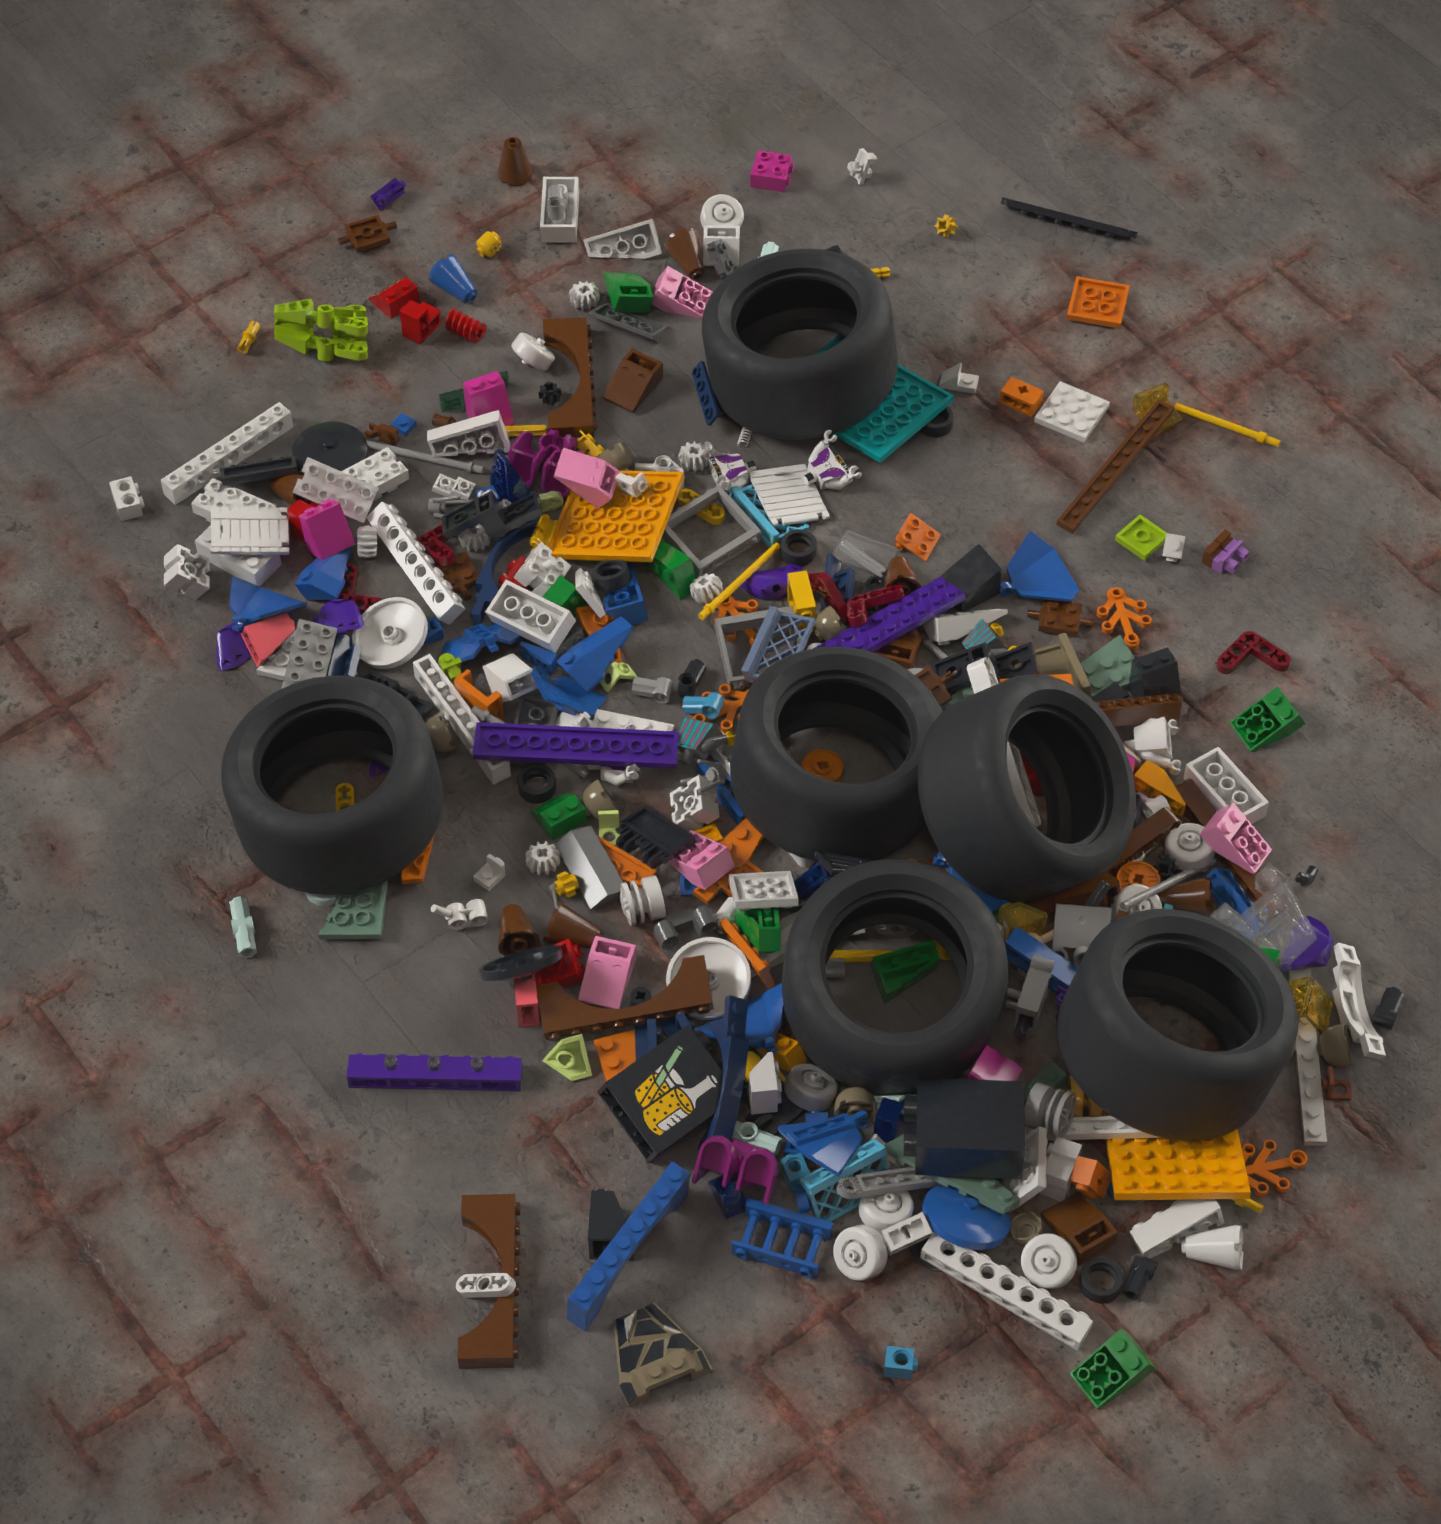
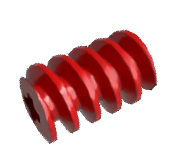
M455 308L449 312L445 322L448 331H452L454 334H458L474 344L484 337L487 330L485 323L481 324L479 320L475 321V318H470L469 315H464L462 311L458 312Z

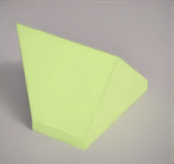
M582 1034L561 1039L542 1060L571 1081L592 1076Z

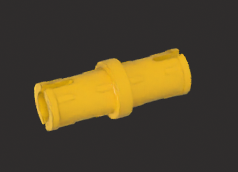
M251 321L247 330L243 332L242 339L237 346V350L242 353L243 348H245L243 354L248 353L251 344L255 342L256 334L260 329L258 322L253 327L255 321Z

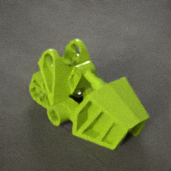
M312 299L274 305L275 340L304 355L311 348L317 349V358L325 362L332 361L334 354L356 361L368 358L366 341L368 320L364 306L349 305L334 308L331 305H320L317 311H314ZM313 323H316L320 328H331L333 338L314 336Z

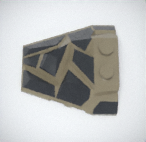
M655 1302L613 1319L619 1388L628 1407L649 1399V1390L689 1374L691 1380L713 1372L703 1349Z

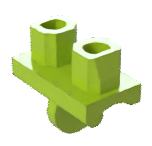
M444 653L439 657L438 664L455 687L454 680L461 674L462 661L460 657L455 659L452 654Z

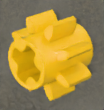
M944 214L943 218H937V224L934 225L938 229L937 234H943V237L947 238L949 234L955 235L954 231L958 227L954 222L956 218L949 217Z
M568 872L556 875L558 880L554 882V887L558 895H564L567 898L576 895L575 890L579 888V884L575 875H569Z

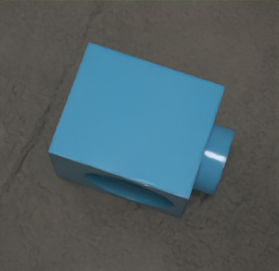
M802 1153L789 1154L781 1159L780 1170L789 1191H794L795 1185L801 1184L800 1179L810 1174ZM791 1169H798L799 1171L792 1172Z
M887 1346L884 1377L911 1380L912 1371L917 1372L918 1358H914V1349ZM897 1361H904V1362H906L907 1364H906V1365H898L896 1362H897Z

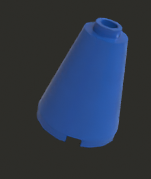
M453 254L446 255L448 257L446 260L441 258L432 267L429 273L431 278H428V280L463 303H471L477 296V290L457 257Z

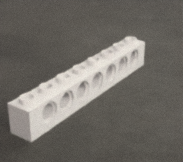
M280 402L161 479L164 495L177 505L207 485L212 478L216 479L221 475L220 468L237 465L293 428L291 412Z
M381 502L366 518L377 529L380 538L436 617L450 625L465 610L461 603L462 599L452 591L453 586L447 580H444L443 572L434 566V560L424 552L426 550L425 547L416 541L414 532L406 527L407 522L398 516L396 507L392 504L387 505Z
M430 654L414 661L415 678L438 710L445 713L444 718L450 721L453 730L473 756L476 722L480 721L475 714L471 713L469 706ZM476 760L493 785L511 776L509 761Z
M934 1232L922 1248L921 1259L1077 1351L1091 1329L1093 1320L1082 1311L1077 1312L1070 1308V1305L1064 1300L1053 1298L1047 1290L1036 1288L1025 1277L1014 1275L1009 1268L1004 1265H997L992 1262L990 1257L983 1253L979 1254L972 1249L956 1246L942 1239ZM951 1250L954 1254L947 1256L943 1251ZM969 1261L974 1266L966 1267L963 1265V1262ZM990 1273L993 1278L986 1279L982 1274ZM1008 1284V1285H1010L1013 1289H1012V1290H1004V1289L1002 1288V1285ZM1029 1296L1032 1301L1025 1302L1021 1297ZM1047 1307L1051 1309L1052 1313L1046 1314L1041 1309ZM1068 1319L1072 1324L1066 1326L1061 1320Z

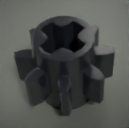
M547 382L540 386V391L538 392L539 399H543V404L553 405L560 401L561 388H557V383Z
M1166 854L1164 859L1161 856L1156 858L1159 863L1153 866L1158 871L1159 876H1164V880L1176 875L1175 870L1180 869V866H1176L1174 863L1176 859L1171 860L1169 854Z

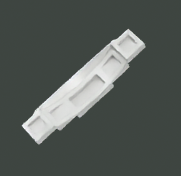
M1337 943L1333 946L1338 963L1333 968L1337 988L1332 993L1340 1023L1346 1025L1347 1029H1350L1353 1042L1361 1043L1364 1056L1381 1060L1386 1056L1382 1044L1383 1039L1375 1031L1366 1009L1362 990L1360 961L1353 946Z

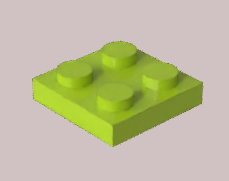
M1138 515L1115 535V541L1145 561L1165 543L1167 532L1142 515Z

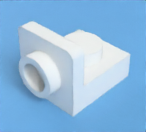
M621 472L615 477L620 490L635 498L649 486L645 474L642 472L635 478Z
M1166 533L1162 555L1166 557V561L1177 562L1178 559H1182L1185 536Z
M488 854L486 856L487 863L473 876V879L483 888L490 891L506 875L504 862L500 858Z

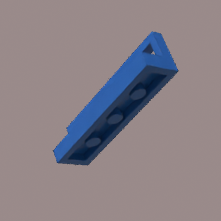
M696 761L697 775L705 776L706 771L711 766L703 765ZM727 772L725 783H729L730 790L724 784L716 786V799L735 823L739 825L746 817L734 798L731 776Z
M1215 867L1206 876L1211 877L1212 889L1210 890L1213 898L1239 933L1253 942L1260 934L1270 936L1274 932L1229 869Z

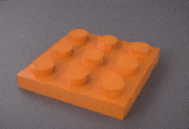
M1076 276L1066 320L1120 329L1130 285Z

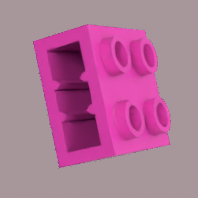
M758 150L750 174V187L785 192L786 186H789L791 182L790 173L793 174L795 163H792V155Z

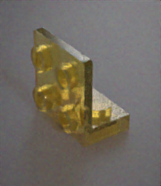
M1165 382L1134 395L1132 411L1140 421L1158 399L1173 407L1168 400L1169 385ZM1175 408L1173 414L1158 432L1182 423L1183 418Z
M1312 976L1289 980V987L1295 1000L1298 1018L1305 1017L1322 1034L1329 1025L1333 999Z

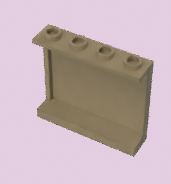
M1066 633L1058 635V644L1035 650L1040 674H1071L1074 686L1091 698V686ZM1021 663L1016 664L1014 668L1019 667Z

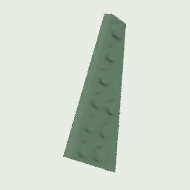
M1121 635L1080 663L1091 686V698L1114 682L1118 683L1124 690L1128 689L1132 660L1135 658Z
M388 880L364 890L339 894L333 911L328 915L324 928L318 934L319 939H382Z
M904 1134L883 1145L886 1147L887 1154L897 1159V1163L903 1166L908 1164L915 1168V1157L903 1156ZM923 1175L946 1187L951 1185L959 1189L958 1193L964 1196L970 1194L978 1198L980 1204L1003 1215L1019 1206L1020 1199L994 1178Z

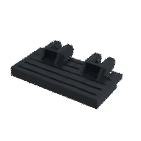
M282 456L279 459L272 460L270 458L267 461L249 464L242 463V465L220 468L222 486L298 474L295 456L285 458Z
M646 804L622 820V825L615 829L616 833L620 835L616 840V845L623 848L627 853L637 848L645 851L641 854L640 861L644 864L648 863L651 869L668 863L696 843L694 835Z
M754 1047L750 1050L755 1052L761 1059H763V1057L757 1052V1050ZM779 1076L778 1079L781 1080L782 1092H780L781 1103H778L777 1112L766 1113L767 1115L756 1123L757 1129L762 1131L772 1124L767 1130L773 1135L779 1133V1126L792 1124L807 1112V1110L796 1106L789 1100L784 1091V1082ZM744 1081L742 1091L744 1096L741 1100L750 1109L749 1083ZM750 1112L745 1117V1121L753 1123L764 1113L751 1114Z

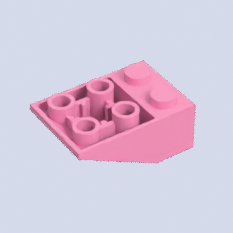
M667 266L659 276L653 290L654 298L652 305L664 312L702 319L705 306L713 291Z
M563 448L554 478L598 509L612 499L617 483L615 477L620 471L605 460Z
M1235 803L1216 811L1200 833V836L1212 847L1213 851L1252 874L1256 873L1272 850Z
M690 830L689 833L695 836L696 843L670 860L669 863L692 884L705 890L733 869L735 864L727 846Z
M595 936L589 953L578 1001L609 1009H620L637 959L636 945Z

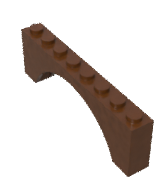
M586 317L543 319L544 345L556 349L567 356L576 366L580 375L578 388L571 399L559 409L548 414V431L550 429L559 430V436L561 437L571 434L572 437L581 438L583 436L580 433L581 430L585 435L589 433L594 438L593 431L597 430V420L593 419L596 416V405H592V403H595V392H591V389H594V378H590L594 373L593 364L589 365V362H593L592 351H588V349H592V341L587 336L591 335V325L587 324Z
M704 955L684 958L676 976L663 991L644 1003L628 1008L604 1009L587 1005L569 995L558 982L536 985L543 1034L545 1039L550 1041H557L565 1036L583 1035V1033L587 1032L601 1033L604 1029L609 1028L618 1030L631 1024L640 1026L646 1024L647 1019H656V1022H662L670 1017H675L676 1014L684 1012L687 1017L692 1013L706 1014L710 1010H714Z
M515 1194L462 1195L461 1217L463 1226L481 1235L491 1245L500 1260L503 1273H507L515 1280V1276L520 1275L519 1262H516V1256H520V1242H516V1236H520V1222H516V1216H520V1202H516ZM516 1283V1287L510 1295L498 1297L493 1309L477 1327L458 1338L457 1359L459 1369L514 1367V1359L519 1357L518 1345H514V1339L519 1338V1325L515 1324V1317H519V1303H515V1296H519V1283Z

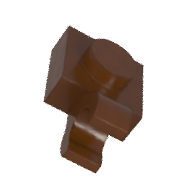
M369 423V430L372 431L365 430V437L369 439L379 437V441L395 446L399 442V433L396 427L382 423L379 426Z

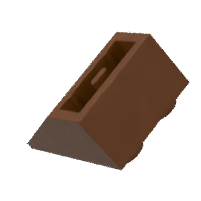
M631 349L620 362L602 398L630 412H634L663 379V363L635 349Z
M913 629L874 651V653L886 657L906 669L914 668L926 631Z
M1105 871L1098 877L1078 884L1054 897V904L1083 906L1098 883L1103 880L1111 888L1098 907L1110 908L1111 904L1115 901L1113 897L1121 892L1119 880Z
M1078 1192L1040 1213L1055 1235L1066 1239L1072 1245L1077 1256L1078 1265L1083 1264L1116 1244L1117 1230L1100 1210Z

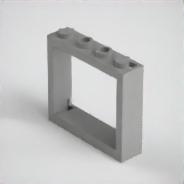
M718 485L715 488L708 489L702 496L692 499L684 507L676 509L669 517L662 538L665 542L691 558L695 576L699 578V576L713 572L759 543L761 530L723 488ZM718 500L747 532L699 561L671 529Z
M793 606L778 608L780 612L794 614ZM768 610L715 619V631L727 684L731 689L742 690L745 687L752 686L753 683L746 682L744 676L733 677L723 633L761 627ZM782 619L781 623L790 624L791 621L788 619ZM795 628L789 630L790 636L797 633ZM800 637L792 641L793 647L800 644Z

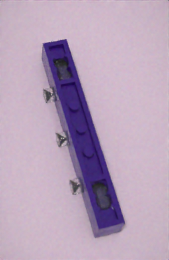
M358 1053L356 1055H349L347 1082L349 1088L521 1091L523 1066L522 1058L514 1056L500 1058L494 1056L473 1057L470 1055L452 1057L450 1055L409 1056L407 1054H400L396 1056Z

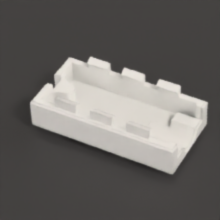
M388 447L341 471L378 487L379 489L373 501L381 498V494L384 492L390 493L398 489V485L409 480L408 469L401 461H396V456Z
M307 457L301 471L305 474L302 479L298 478L292 493L320 505L327 499H334L340 503L345 516L364 523L379 488Z
M214 478L205 486V493H200L191 503L193 513L206 518V521L211 522V507H276V505L230 485L222 486V482Z

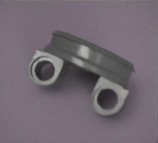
M701 906L696 910L680 909L673 911L655 925L654 935L662 952L667 957L672 959L676 952L687 944L680 945V938L677 934L679 931L693 927L699 939L715 937V931L718 930V922L709 906Z

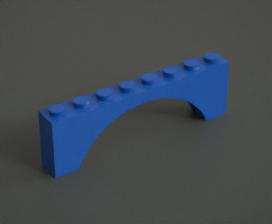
M674 1162L670 1163L568 1297L567 1320L584 1331L588 1329L599 1314L618 1275L640 1243L665 1216L676 1212L687 1198L690 1182V1173Z

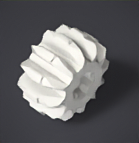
M579 281L578 285L573 284L569 292L571 305H574L576 309L581 308L582 311L586 308L590 310L591 307H596L600 300L599 289L594 285V282L589 284L587 281L585 283Z
M695 441L693 444L687 442L685 446H681L679 460L682 468H686L687 472L690 470L696 472L698 469L703 471L704 467H708L710 456H703L702 442L696 444Z
M481 522L472 529L464 530L458 536L462 548H467L468 552L472 549L475 552L478 549L484 550L485 546H489L491 540Z
M363 526L357 529V554L359 557L370 558L377 555V529L375 527Z
M706 573L704 576H699L698 579L693 580V583L690 584L692 598L700 605L713 601L723 592V587L718 576H715L714 573L710 575Z
M547 841L544 844L537 842V846L530 845L529 851H526V866L530 868V871L532 873L537 872L539 876L542 873L548 876L549 871L555 872L556 866L560 864V852L556 849V846L554 844L548 845Z

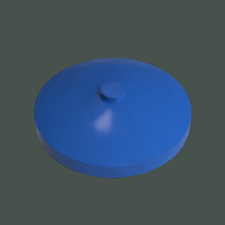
M944 1185L935 1186L926 1194L922 1205V1212L930 1229L947 1242L967 1249L985 1250L1000 1245L1006 1239L1011 1225L1008 1212L1003 1215L980 1204L979 1199L970 1194L964 1196L958 1193L959 1189L951 1185L948 1187Z

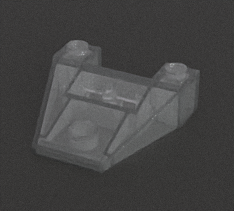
M1269 863L1255 875V888L1263 895L1240 915L1225 902L1210 917L1238 931L1258 947L1280 950L1278 962L1288 966L1317 940V936L1286 876Z

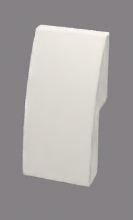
M439 474L433 485L432 492L447 497L460 495V499L468 500L475 487V483L459 476L457 480Z

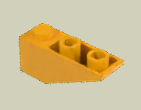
M1147 760L1133 775L1135 790L1153 799L1162 795L1167 800L1171 811L1183 818L1186 808L1185 801L1165 770Z
M778 1032L774 1035L776 1040H774L775 1044L773 1045L778 1051L773 1054V1058L778 1060L780 1069L790 1072L794 1066L805 1064L808 1061L803 1049L796 1040ZM763 1047L757 1050L763 1056L768 1053Z

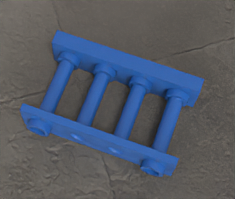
M748 1198L745 1205V1216L750 1219L742 1241H732V1254L740 1259H751L799 1273L805 1278L812 1277L817 1279L819 1265L814 1262L821 1241L823 1239L831 1240L833 1222L775 1205H765L761 1201ZM760 1220L771 1224L763 1248L750 1245L755 1228ZM779 1227L792 1230L784 1254L771 1251ZM801 1233L813 1235L805 1261L793 1257Z

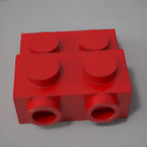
M570 939L554 944L561 946L563 958L535 974L537 985L558 982L559 985L566 988L583 981L582 975L585 973V968L582 962H579L578 957L582 956L579 946L575 945Z

